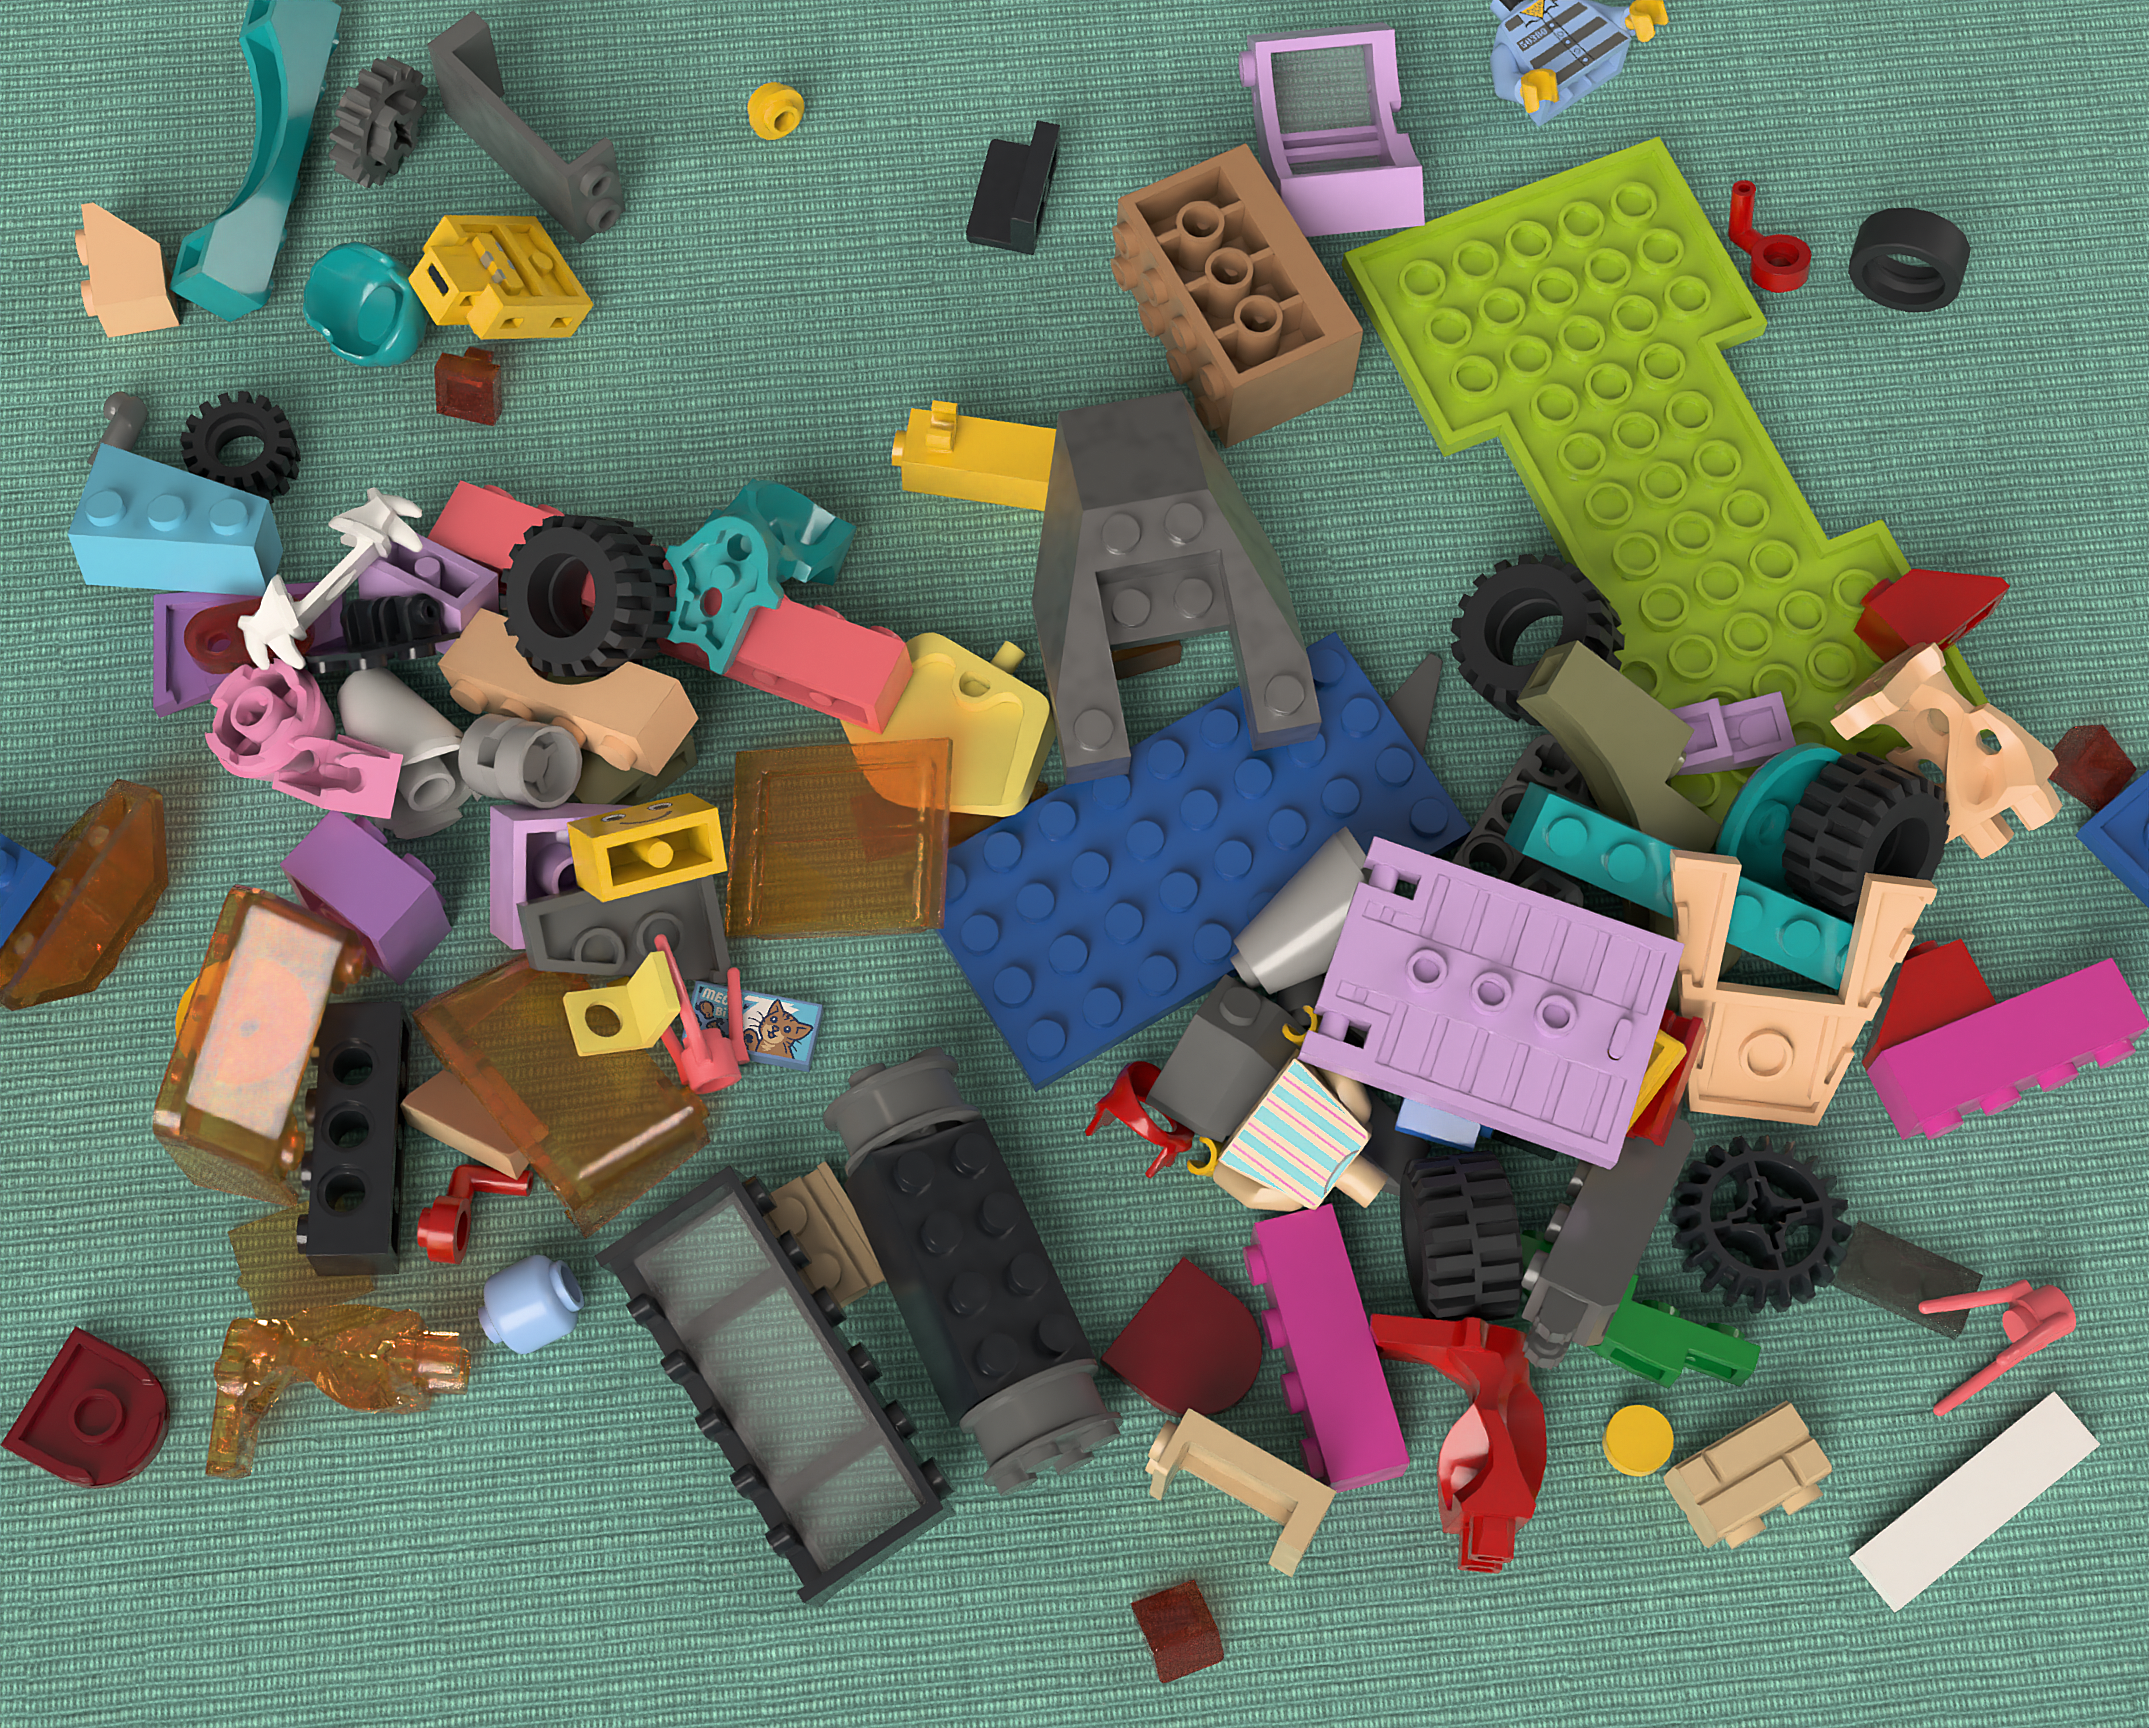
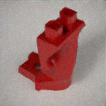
M1372 1313L1370 1332L1380 1359L1431 1365L1442 1375L1464 1389L1468 1396L1469 1409L1452 1426L1440 1448L1436 1464L1438 1508L1443 1532L1459 1535L1458 1570L1499 1574L1502 1571L1503 1563H1510L1514 1559L1515 1534L1532 1519L1536 1508L1535 1500L1541 1489L1547 1463V1437L1543 1404L1531 1385L1530 1361L1528 1358H1524L1525 1352L1522 1351L1527 1334L1513 1328L1489 1324L1481 1318L1466 1317L1461 1321H1444Z

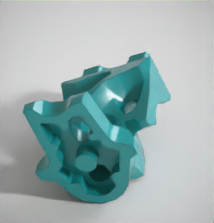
M752 478L747 485L743 486L727 508L723 511L715 508L704 522L703 527L684 544L669 545L665 557L677 577V587L674 596L677 600L676 612L670 611L668 623L672 624V628L666 639L676 644L681 642L697 644L707 653L710 670L720 675L725 674L736 659L756 610L761 606L771 609L780 608L784 598V590L780 583L788 580L790 577H794L804 583L812 581L832 586L835 584L857 527L832 515L816 505L808 497L775 480L758 481ZM715 587L722 594V604L716 615H709L704 609V599L707 592Z

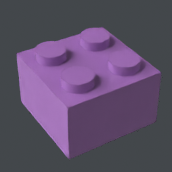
M330 810L280 863V866L306 913L401 986L452 930L442 908L446 904V900L432 885L436 880L435 875L419 859L409 853H406L400 859L384 846L388 841L383 833L364 817L358 815L351 821L340 811Z

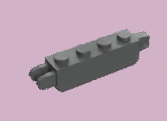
M1682 1096L1664 1147L1655 1145L1652 1140L1636 1136L1635 1139L1625 1137L1618 1162L1611 1170L1580 1160L1565 1192L1576 1198L1573 1207H1569L1561 1202L1559 1203L1543 1237L1544 1240L1553 1243L1554 1246L1550 1254L1537 1248L1521 1282L1522 1287L1532 1291L1521 1317L1533 1322L1523 1344L1522 1351L1525 1352L1524 1358H1528L1535 1365V1368L1541 1367L1552 1370L1554 1366L1558 1367L1571 1341L1583 1347L1602 1343L1696 1138L1688 1122L1680 1119L1684 1096Z

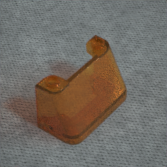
M525 951L432 997L412 1012L411 1015L429 1050L447 1071L451 1069L461 1085L463 1083L535 1169L548 1191H552L565 1208L568 1207L564 1211L566 1217L586 1240L711 1142L707 1128L703 1123L710 1116V1112L690 1086L686 1084L678 1090L644 1049L580 1057L576 1050L563 997L567 992L593 989L584 979L588 974L535 970L529 967ZM594 1005L586 1009L585 1021L592 1032L603 1037H611L619 1032L620 1021L609 1007Z

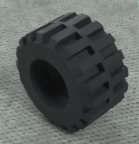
M569 514L543 519V526L532 525L523 533L526 544H515L509 553L513 564L511 568L503 569L501 582L507 583L506 595H500V607L502 610H508L509 619L504 622V626L508 636L518 637L519 640L515 648L522 657H533L532 666L542 672H553L554 676L604 677L627 661L643 666L642 659H653L661 650L657 639L668 638L672 628V624L666 620L668 611L676 612L677 598L670 597L669 586L676 584L673 570L664 569L663 563L666 560V553L662 546L651 545L652 534L644 528L634 527V522L625 519ZM590 571L595 585L596 598L593 613L587 622L581 605V590L584 579Z
M1533 554L1519 555L1518 565L1512 566L1505 559L1494 565L1495 575L1488 579L1482 573L1472 582L1478 589L1472 597L1463 594L1458 604L1464 611L1462 618H1453L1451 632L1460 640L1451 643L1453 657L1461 663L1457 669L1463 679L1496 710H1499L1506 717L1516 722H1519L1522 718L1531 726H1543L1516 702L1539 661L1528 665H1513L1514 647L1522 632L1530 624L1541 618L1562 616V632L1555 647L1578 640L1618 672L1622 662L1614 655V652L1624 650V636L1617 630V627L1622 623L1618 613L1611 607V602L1579 568L1570 562L1565 565L1556 556L1545 554L1540 562Z
M1858 751L1856 755L1848 753L1841 756L1835 765L1830 763L1821 770L1815 782L1811 781L1805 789L1804 796L1799 805L1796 804L1791 815L1792 821L1785 832L1783 841L1786 844V849L1782 854V867L1787 869L1784 876L1787 886L1793 888V893L1799 898L1854 924L1865 873L1932 881L1936 868L1941 863L1945 852L1943 850L1949 835L1950 825L1947 824L1950 811L1949 804L1944 802L1945 793L1941 787L1935 785V782L1868 752Z
M1484 1150L1473 1153L1468 1152L1409 1160L1405 1165L1400 1183V1221L1408 1277L1416 1306L1424 1319L1461 1321L1466 1317L1481 1318L1485 1322L1514 1318L1515 1314H1517L1523 1290L1521 1284L1523 1280L1522 1245L1512 1190L1507 1175L1492 1151Z

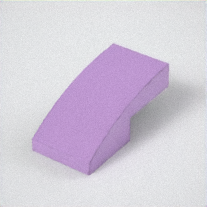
M1781 691L1720 706L1718 698L1670 710L1695 730L1684 748L1686 760L1676 775L1713 773L1763 765L1775 755L1796 746Z

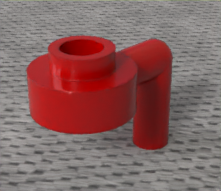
M1747 180L1737 181L1732 186L1728 237L1731 242L1751 256L1749 270L1751 279L1759 287L1774 293L1790 292L1800 288L1809 277L1811 250L1809 246L1795 236L1774 234L1765 237L1754 229L1752 224L1756 186Z
M472 1164L457 1166L452 1173L446 1195H438L432 1208L424 1207L419 1217L417 1241L419 1247L427 1248L429 1260L438 1263L460 1264L465 1256L471 1228L470 1205L474 1192L529 1197L533 1186L532 1170H524L518 1180L490 1166Z

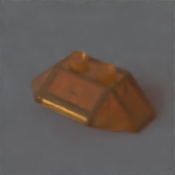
M117 778L106 789L105 798L90 806L60 837L45 859L46 862L56 867V869L0 949V1007L15 1011L94 992L102 980L114 971L119 962L120 954L137 929L152 916L157 900L169 884L163 795L156 789Z

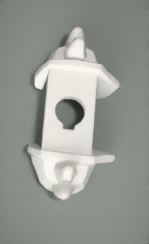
M376 487L368 489V501L363 506L335 516L328 523L329 527L346 533L340 537L341 543L354 547V549L302 601H293L279 574H276L271 579L263 596L260 609L253 616L241 615L237 625L244 632L247 651L261 670H268L270 667L268 646L287 665L299 670L303 669L306 661L297 649L294 638L301 641L307 638L305 630L379 556L385 558L389 556L392 548L390 541L400 543L413 552H420L423 545L418 535L407 523L399 518L400 516L421 517L422 510L416 504L401 496L382 494Z

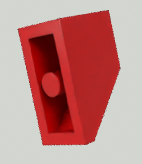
M1913 568L1895 583L1889 578L1883 579L1863 597L1860 604L1865 610L1853 631L1885 664L1908 648L1921 642H1925L1926 645L1935 642L1942 653H1944L1994 613L2010 585L2002 577Z
M1961 938L1940 947L1936 940H1930L1907 951L1902 965L1887 984L1861 1061L1866 1071L1882 1051L1997 1004Z

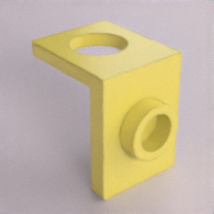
M664 951L650 952L627 985L567 992L563 997L576 1050L580 1057L651 1048L681 1010ZM594 1005H603L612 1009L620 1021L619 1032L611 1037L599 1036L592 1032L585 1021L586 1009Z

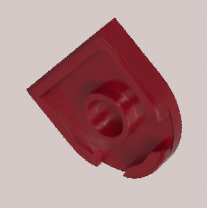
M1183 1256L1102 1355L1100 1364L1155 1408L1170 1416L1183 1418L1188 1408L1204 1417L1228 1412L1247 1396L1259 1372L1262 1359V1341L1258 1326L1246 1306Z
M75 1326L0 1446L69 1484L92 1489L116 1486L141 1473L160 1452L169 1429V1400L158 1377L144 1363Z

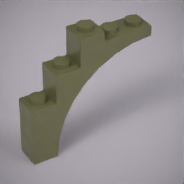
M1578 640L1546 649L1516 702L1555 737L1582 773L1601 813L1684 851L1714 854L1712 846L1718 837L1721 825L1665 783L1671 780L1682 768L1686 760L1684 748L1695 730ZM1622 897L1624 923L1675 940L1674 919ZM1727 942L1725 943L1718 978H1721L1723 974L1727 973L1737 963L1742 953L1741 948ZM1677 971L1665 1009L1672 1010L1675 1013L1679 1011Z

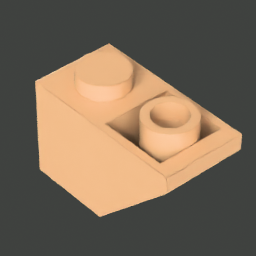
M95 203L82 204L84 229L75 230V241L82 265H88L90 280L81 281V293L88 316H98L108 338L180 326L176 293L169 290L173 273L160 243Z

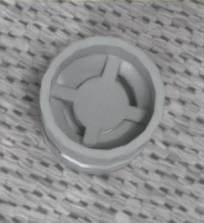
M487 714L476 719L466 730L459 747L458 764L461 777L469 789L480 795L501 800H512L515 803L536 808L552 809L564 803L575 791L581 776L582 756L580 746L573 734L561 726L538 721H527L523 718L503 714Z

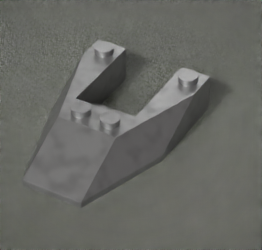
M1182 391L1059 412L1032 594V609L1066 785L1129 774L1131 753L1111 651L1229 631L1253 751L1315 740L1322 721L1308 655L1279 556Z

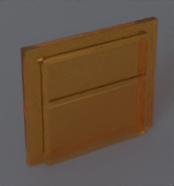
M949 737L736 751L731 840L729 843L730 855L725 937L729 939L757 938L759 940L911 934L922 933L927 929H944L953 740Z

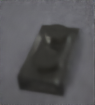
M1858 1220L1852 1227L1851 1235L1844 1247L1847 1251L1846 1260L1840 1266H1837L1834 1273L1835 1279L1830 1285L1952 1340L1960 1336L1971 1308L1923 1314L1919 1311V1303L1945 1296L1977 1292L1983 1275Z

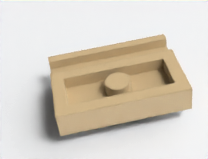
M826 1161L818 1165L815 1171L803 1178L799 1176L771 1192L778 1207L769 1214L782 1234L791 1229L805 1247L812 1263L805 1267L804 1270L817 1290L826 1285L843 1308L867 1294L869 1289L882 1281L887 1282L851 1201Z

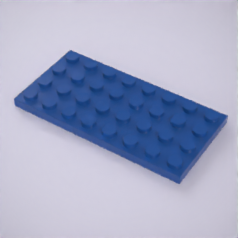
M1336 632L1306 648L1322 721L1315 740L1253 751L1239 685L1130 747L1129 774L1065 784L1024 807L1022 811L1015 815L1006 817L904 875L908 889L1035 1092L1211 991L1225 974L1232 978L1238 975V971L1230 960L1232 956L1240 952L1233 940L1333 833L1346 826L1366 856L1374 836L1436 858L1463 844L1471 833L1472 828Z

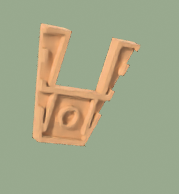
M1671 849L1670 869L1675 941L1685 944L1677 968L1679 1016L1692 1019L1693 1016L1703 1018L1707 1029L1684 1090L1685 1103L1692 1112L1818 1126L1855 1054L1852 1047L1865 1021H1872L1883 1000L1880 992L1895 963H1902L1915 937L1912 930L1925 904H1932L1937 888L1930 880L1865 873L1838 996L1719 982L1718 976L1742 865L1733 856Z

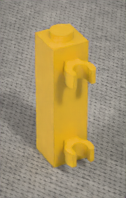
M933 400L931 411L911 408L907 431L896 430L892 450V466L901 467L903 491L1045 511L1056 429L958 415L957 403Z

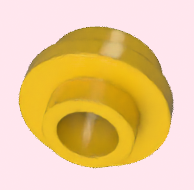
M770 82L760 86L751 95L747 105L751 128L759 137L766 140L779 139L791 133L801 121L805 108L803 98L793 87L778 82Z

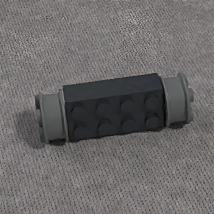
M932 1047L917 1053L907 1062L888 1069L884 1063H877L855 1072L848 1079L851 1088L827 1107L822 1120L828 1130L840 1133L850 1158L845 1165V1171L849 1179L844 1184V1187L951 1427L959 1425L963 1433L975 1435L989 1466V1469L983 1475L986 1486L996 1487L1000 1496H1007L1033 1484L1038 1479L1037 1473L1054 1466L1058 1475H1063L1088 1464L1095 1458L1093 1450L1107 1445L1121 1435L1118 1428L1124 1421L1119 1412H1108L1093 1380V1377L1099 1370V1366L1096 1360H1094L1096 1357L985 1118L982 1119V1114L977 1106L965 1104L954 1080L959 1071L956 1059L953 1056L945 1055L941 1047Z

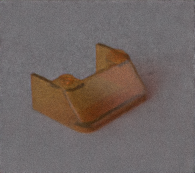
M235 884L230 889L222 906L157 1096L153 1113V1133L193 1185L295 1208L299 1195L286 1176L288 1170L296 1171L301 1163L306 1145V1134L298 1130L297 1118L292 1109L330 993L340 995L344 992L348 983L356 985L361 976L370 978L373 964L355 930L267 890L242 884Z

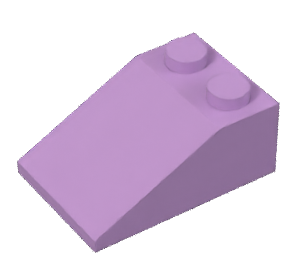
M562 803L552 809L536 808L523 804L490 806V932L513 950L526 949L516 903L580 888L576 880L567 822L632 806Z

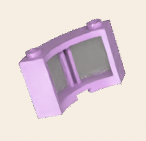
M1381 22L1247 35L1248 51L1239 52V76L1242 87L1251 86L1261 166L1303 235L1311 237L1424 226L1422 165L1413 151L1408 133L1397 134L1392 113L1400 112L1401 109L1395 30Z

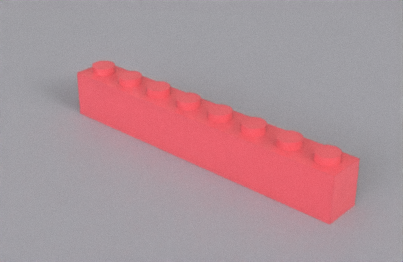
M460 480L427 539L497 573L498 592L506 595L507 583L501 582L503 569L512 567L513 560L510 558L509 553L515 544H526L523 533L532 525L543 526V519L551 516H565V514L548 505L540 504L535 508L516 501L509 493L493 485H485L483 488ZM666 559L663 563L664 569L673 570L670 563ZM674 570L673 573L676 584L669 586L670 597L675 596L677 587V577ZM590 571L584 579L581 590V605L587 622L593 613L596 598L595 585ZM715 587L707 592L704 599V609L709 615H716L722 604V594ZM784 594L779 609L761 606L756 610L733 665L722 676L882 735L913 674V668L906 642H903L893 631L881 626H871L869 629L846 621L840 613L829 607L815 605L813 608L791 601ZM668 611L667 620H666L667 622H668V618H669V615H670V611ZM666 638L657 639V643L661 648L660 653L714 672L710 670L707 653L697 644L687 642L676 644Z

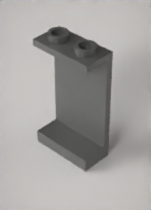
M474 10L427 44L445 113L580 244H583L594 234L607 231L617 222L620 215L626 210L613 143L604 137L570 164H567L500 99L505 92L489 25Z

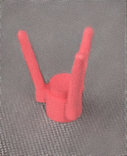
M658 934L654 939L657 951H664L681 1008L679 1014L687 1037L683 1039L684 1048L670 1025L660 1038L676 1064L682 1085L689 1084L693 1094L712 1093L732 1086L742 1078L738 1065L746 1064L750 1061L743 1034L740 971L732 967L727 972L729 1038H723L719 1028L701 1030L665 935Z
M2022 1279L2004 1288L1945 1296L1920 1302L1918 1308L1923 1314L2009 1303L2008 1311L2003 1314L2002 1323L2007 1336L2013 1344L1998 1354L1994 1362L1933 1406L1934 1414L1937 1416L1945 1415L2027 1356L2072 1333L2076 1327V1315L2067 1296L2053 1285L2046 1284L2033 1290L2028 1281Z

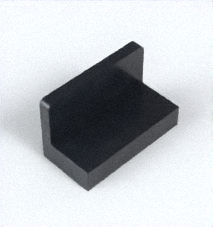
M1037 120L1030 146L999 139L991 140L966 229V240L968 242L1034 255L1059 160L1060 125Z

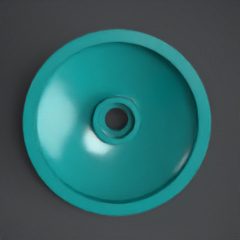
M1805 743L1787 749L1766 761L1749 777L1733 799L1722 822L1714 854L1736 857L1742 865L1741 876L1807 902L1793 893V888L1787 886L1784 878L1787 870L1782 867V854L1786 849V844L1783 843L1785 832L1792 821L1791 815L1796 804L1799 805L1804 796V791L1811 781L1815 782L1821 770L1830 763L1835 765L1843 755L1819 743Z

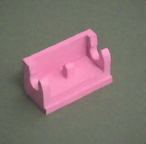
M338 734L337 740L308 735H298L288 740L287 744L290 747L300 751L310 750L314 756V764L305 773H299L293 769L275 771L272 783L273 789L323 809L390 819L403 759L402 754Z

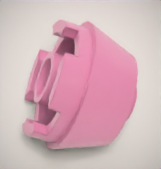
M273 658L274 664H270L268 670H261L259 667L253 669L247 664L241 665L223 680L211 698L210 703L218 709L213 721V733L205 732V738L209 748L217 755L223 767L236 776L273 782L275 771L293 769L299 773H305L314 764L312 752L310 750L300 751L290 747L287 744L288 740L298 735L335 740L336 723L334 716L313 675L305 668L296 669L278 658Z

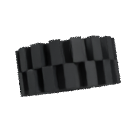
M238 391V402H232L228 392L217 395L221 405L214 409L208 400L202 403L199 409L203 418L199 419L191 414L186 421L190 433H181L180 442L184 450H181V454L189 473L268 499L270 504L274 503L270 493L274 489L284 496L290 490L286 477L297 479L299 468L296 461H301L297 440L284 411L277 404L272 408L269 398L260 394L254 403L250 393L247 391ZM252 436L259 438L264 443L262 453L248 464L230 467L223 465L218 460L220 450L228 442L236 438Z

